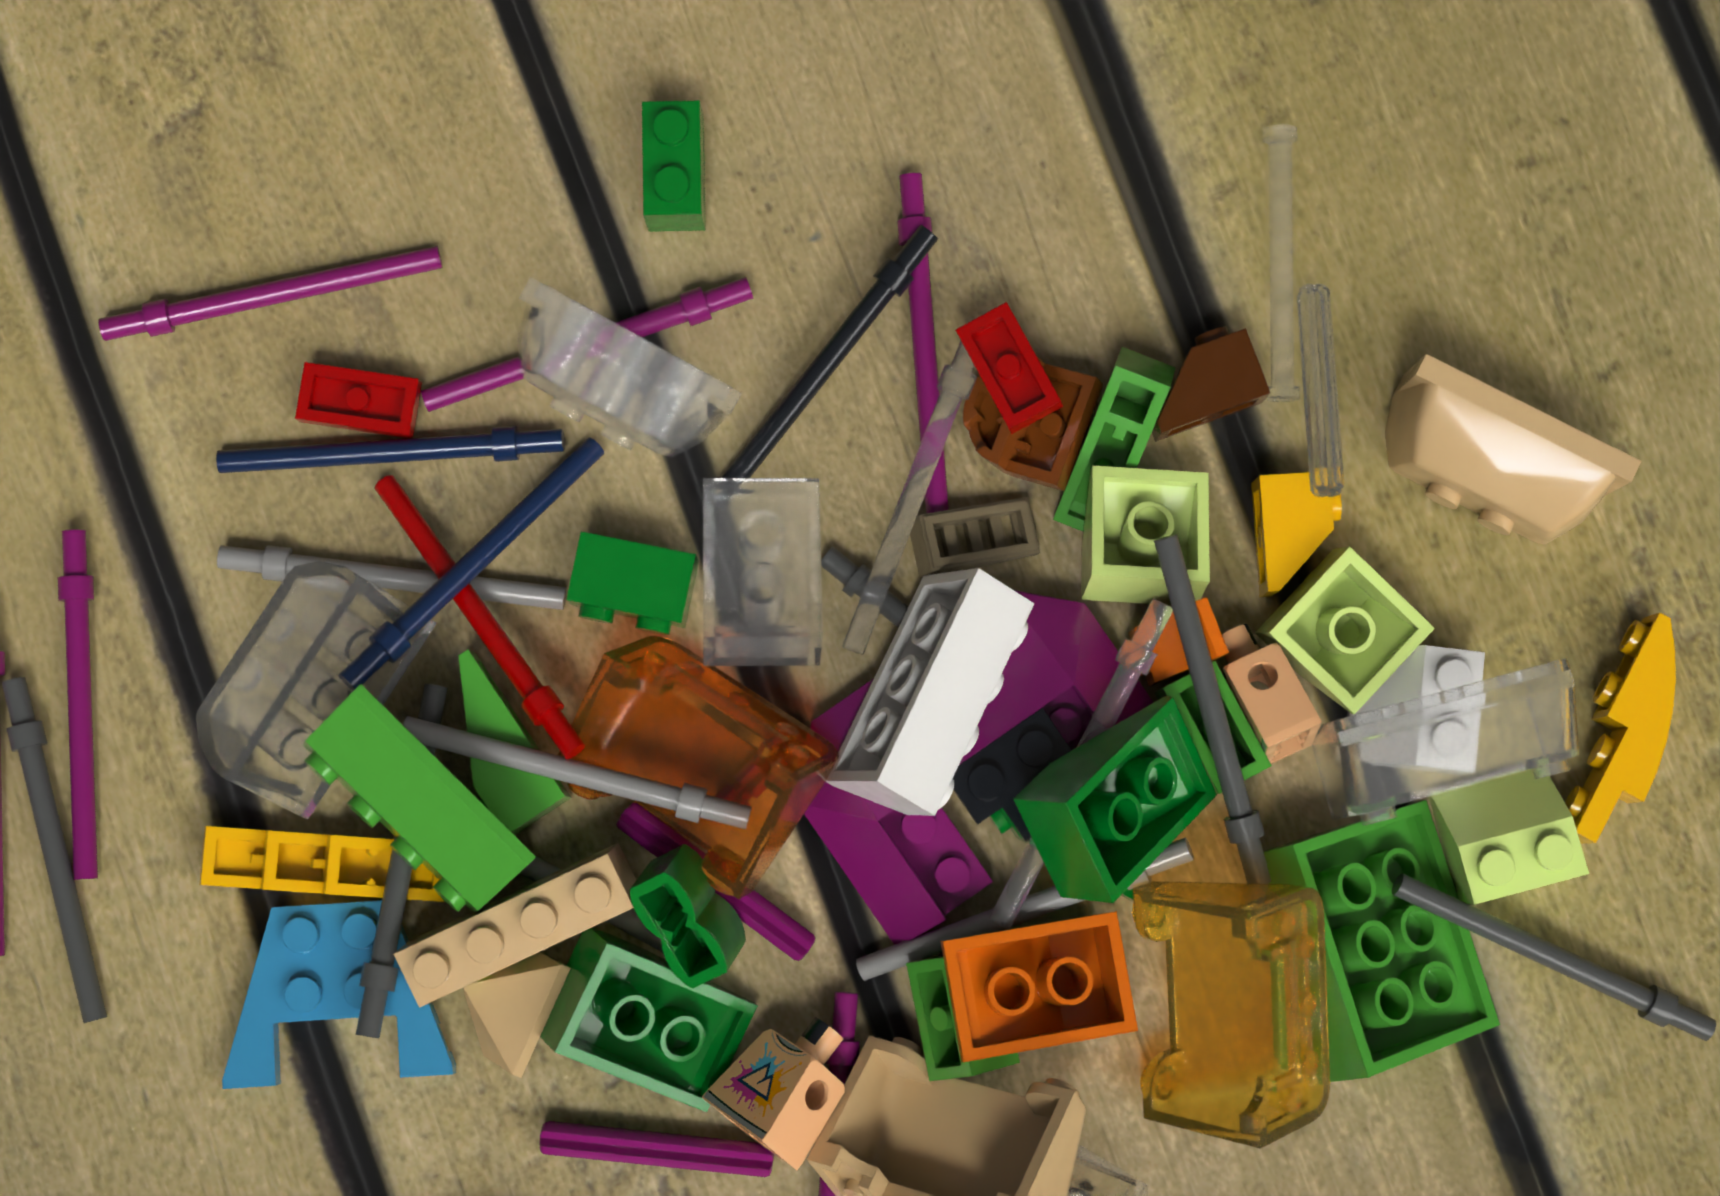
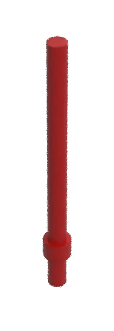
M393 475L382 478L376 483L374 489L434 574L440 579L455 564V561ZM469 583L453 598L454 602L524 699L521 707L535 726H543L565 759L575 757L585 748V744L561 712L564 704L550 685H542Z

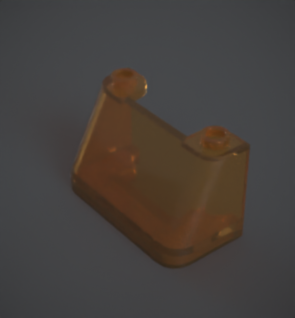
M659 636L645 637L603 654L571 725L585 744V748L578 755L571 758L573 760L680 788L683 787L684 783L708 789L707 795L752 806L747 829L745 830L700 818L699 823L676 818V811L635 801L706 849L708 852L701 865L703 872L708 877L709 884L717 891L734 896L737 899H741L755 889L828 779L839 758L838 750L827 739L683 645ZM559 751L558 756L564 757L563 754ZM567 783L569 789L574 794L585 799L596 800L599 797L613 795Z

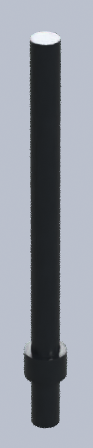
M920 225L895 258L891 260L887 257L875 272L873 277L876 279V282L706 496L723 511L728 507L893 296L901 297L914 280L911 273L938 240L930 230Z

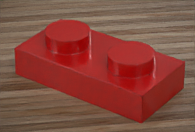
M1007 302L956 329L963 346L1011 434L1063 407L1058 394Z
M304 362L295 419L301 423L413 438L422 382L418 378Z

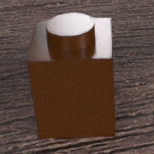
M1223 326L1203 333L1194 339L1197 346L1192 347L1185 357L1152 430L1155 442L1261 404L1271 392L1246 328L1229 334L1227 326Z

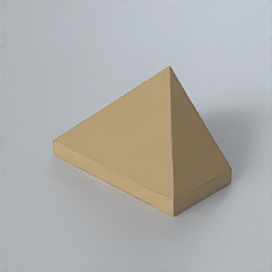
M540 951L463 987L484 1057L510 1074L522 1078L569 974L570 967Z

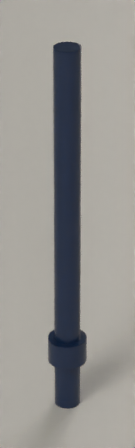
M517 426L493 427L492 433L218 450L216 462L219 473L488 456H493L495 462L519 460L520 454L564 452L565 440L563 429L518 431Z
M588 437L393 623L386 621L369 637L371 644L338 675L343 683L354 691L360 684L363 685L387 661L395 663L411 647L409 640L604 455L602 447L594 439Z

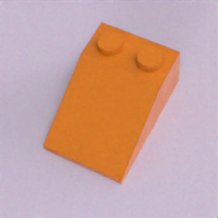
M1117 911L941 941L961 1062L1138 1031Z

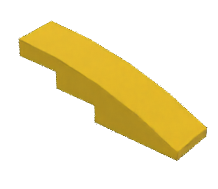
M204 826L199 885L383 898L392 852L390 844L394 839ZM423 863L416 870L412 869L407 900L444 902L433 889V886L439 879Z

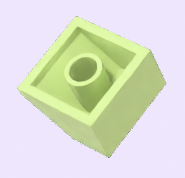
M1092 465L1082 540L1081 600L1171 605L1154 540L1175 534L1178 535L1195 601L1200 600L1210 582L1209 473Z
M1349 546L1333 549L1255 633L1267 645L1278 643L1296 673L1348 712L1356 714L1435 628Z
M1541 761L1427 791L1459 900L1469 905H1476L1589 874L1573 816Z

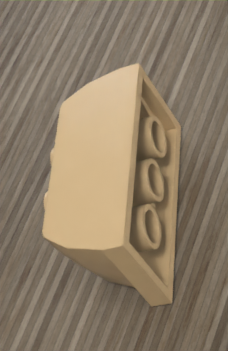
M1425 354L1402 376L1392 396L1385 430L1389 467L1395 473L1427 488L1425 495L1429 499L1447 508L1457 509L1458 505H1461L1479 514L1477 521L1482 526L1496 533L1510 535V532L1513 531L1537 544L1543 545L1581 524L1604 496L1631 483L1642 462L1428 354Z

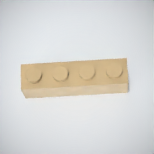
M618 842L484 905L479 911L469 912L409 940L393 955L420 1008L633 909L630 888L635 883L636 878Z

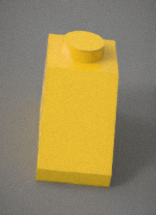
M1330 471L1259 475L1251 483L1259 597H1272L1279 592L1334 530L1333 521L1341 520V493L1338 486H1331Z

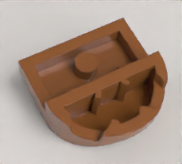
M1037 356L1063 407L1011 434L979 375L967 394L963 410V423L969 431L972 443L976 448L975 450L993 466L1007 475L1065 491L1103 383L1094 376L1045 364Z

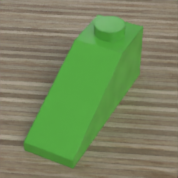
M1121 347L1053 520L1083 532L1092 465L1126 468L1138 467L1170 390L1176 367Z
M469 649L458 655L467 732L540 751L478 655ZM470 757L473 787L481 797L479 801L514 835H517L572 798L559 780Z

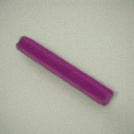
M632 802L619 817L616 824L618 829L656 857L683 844L695 850L705 861L712 874L715 893L724 898L734 908L741 921L793 960H802L815 943L816 938L814 934L640 804Z
M548 1121L543 1124L539 1141L540 1152L545 1155L757 1177L770 1176L774 1154L758 1142Z

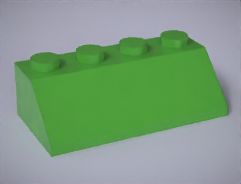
M362 684L305 740L303 747L311 753L304 759L307 766L329 786L337 779L353 795L347 802L349 807L371 828L380 821L396 837L390 844L391 848L414 870L423 863L439 879L433 886V889L457 912L464 906L471 912L479 911L536 858Z

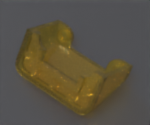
M1152 881L1151 883L1133 888L1132 915L1140 936L1155 942L1166 941L1170 1049L1155 1056L1142 1072L1140 1086L1143 1094L1144 1119L1259 1149L1314 1122L1324 1111L1330 1093L1325 921L1323 900L1319 892L1311 887L1294 884Z

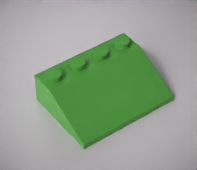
M1426 800L1263 851L1271 882L1261 887L1324 1083L1369 1078L1500 1025L1469 930L1392 895L1393 884L1396 878L1403 873L1459 899Z

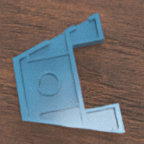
M382 900L271 907L222 1079L223 1089L276 1086L281 1084L279 1023L359 1018L365 987L359 986L363 963H370ZM401 925L397 950L409 941L403 925ZM395 959L393 967L399 968L395 992L388 991L384 1016L395 1015L397 1017L400 1078L455 1074L456 1062L452 1052L448 1050L433 1003L419 1008Z

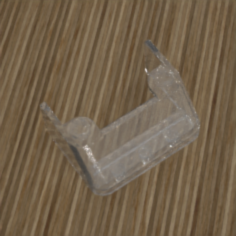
M1568 658L1322 724L1312 744V749L1332 819L1360 815L1362 826L1398 817L1395 805L1528 769L1533 770L1535 779L1571 770L1568 759L1579 756L1575 682Z

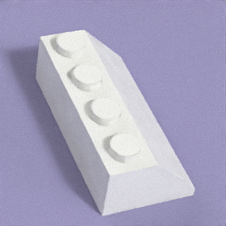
M980 568L923 576L825 782L906 815L935 816L937 810L947 803L953 792V776L962 757L970 752L978 739L979 727L977 725L987 704L994 700L1002 688L1004 682L1002 672L1012 651L1020 646L1027 634L1028 623L1026 621L1034 603Z

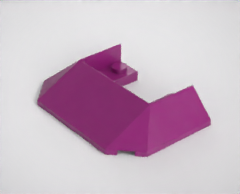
M1016 591L1034 603L1026 621L1028 623V631L1020 646L1012 651L1002 672L1004 675L1002 688L994 700L987 704L977 725L979 727L978 739L970 752L962 757L960 764L1041 708L1044 709L1071 750H1074L1154 703L1085 603ZM872 679L811 721L796 803L895 945L911 940L945 921L946 914L993 881L943 808L937 810L935 816L906 815L825 782L830 768L873 682Z

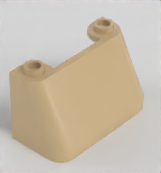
M869 1036L844 1084L845 1093L821 1131L807 1158V1161L835 1196H1068L1086 1108L1079 1097L1080 1093L1067 1082L1056 1078H1047L1045 1083H1032L1025 1097L957 1078L929 1081L924 1051L920 1046L901 1037H895L891 1042Z

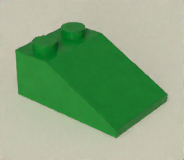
M1162 697L1051 762L1013 800L1060 897L1114 903L1217 794L1174 698Z
M594 927L583 931L566 965L571 969L541 1033V1039L557 1054L707 1112L710 1104L702 1096L728 1069L758 1005L711 981L692 989L674 974L666 959Z

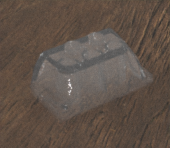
M530 277L519 299L526 302L517 338L520 372L523 378L531 385L554 397L549 405L551 408L577 422L581 421L584 414L605 425L600 433L601 435L628 450H632L635 442L658 454L676 457L705 441L727 416L731 415L742 395V392L540 280Z
M322 561L294 566L196 713L199 745L212 769L224 779L308 820L330 786L322 781L304 762V759L311 753L303 747V744L353 692L343 683L338 675L371 644L369 637L386 621L393 623L410 605L345 566ZM431 619L409 640L411 647L395 663L387 661L363 684L382 705H384L436 626L437 622Z

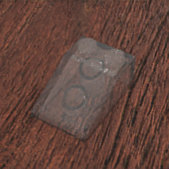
M703 478V666H820L823 617L819 478Z

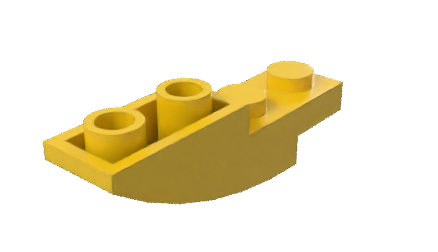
M1660 612L1644 617L1641 622L1638 620L1632 622L1619 645V651L1625 654L1616 672H1607L1594 693L1593 702L1598 704V707L1591 720L1612 731L1609 736L1603 734L1597 740L1587 760V764L1592 766L1593 769L1584 786L1577 785L1565 801L1573 816L1581 844L1597 842L1618 799L1626 803L1644 802L1657 774L1668 739L1676 684L1675 644L1671 618Z

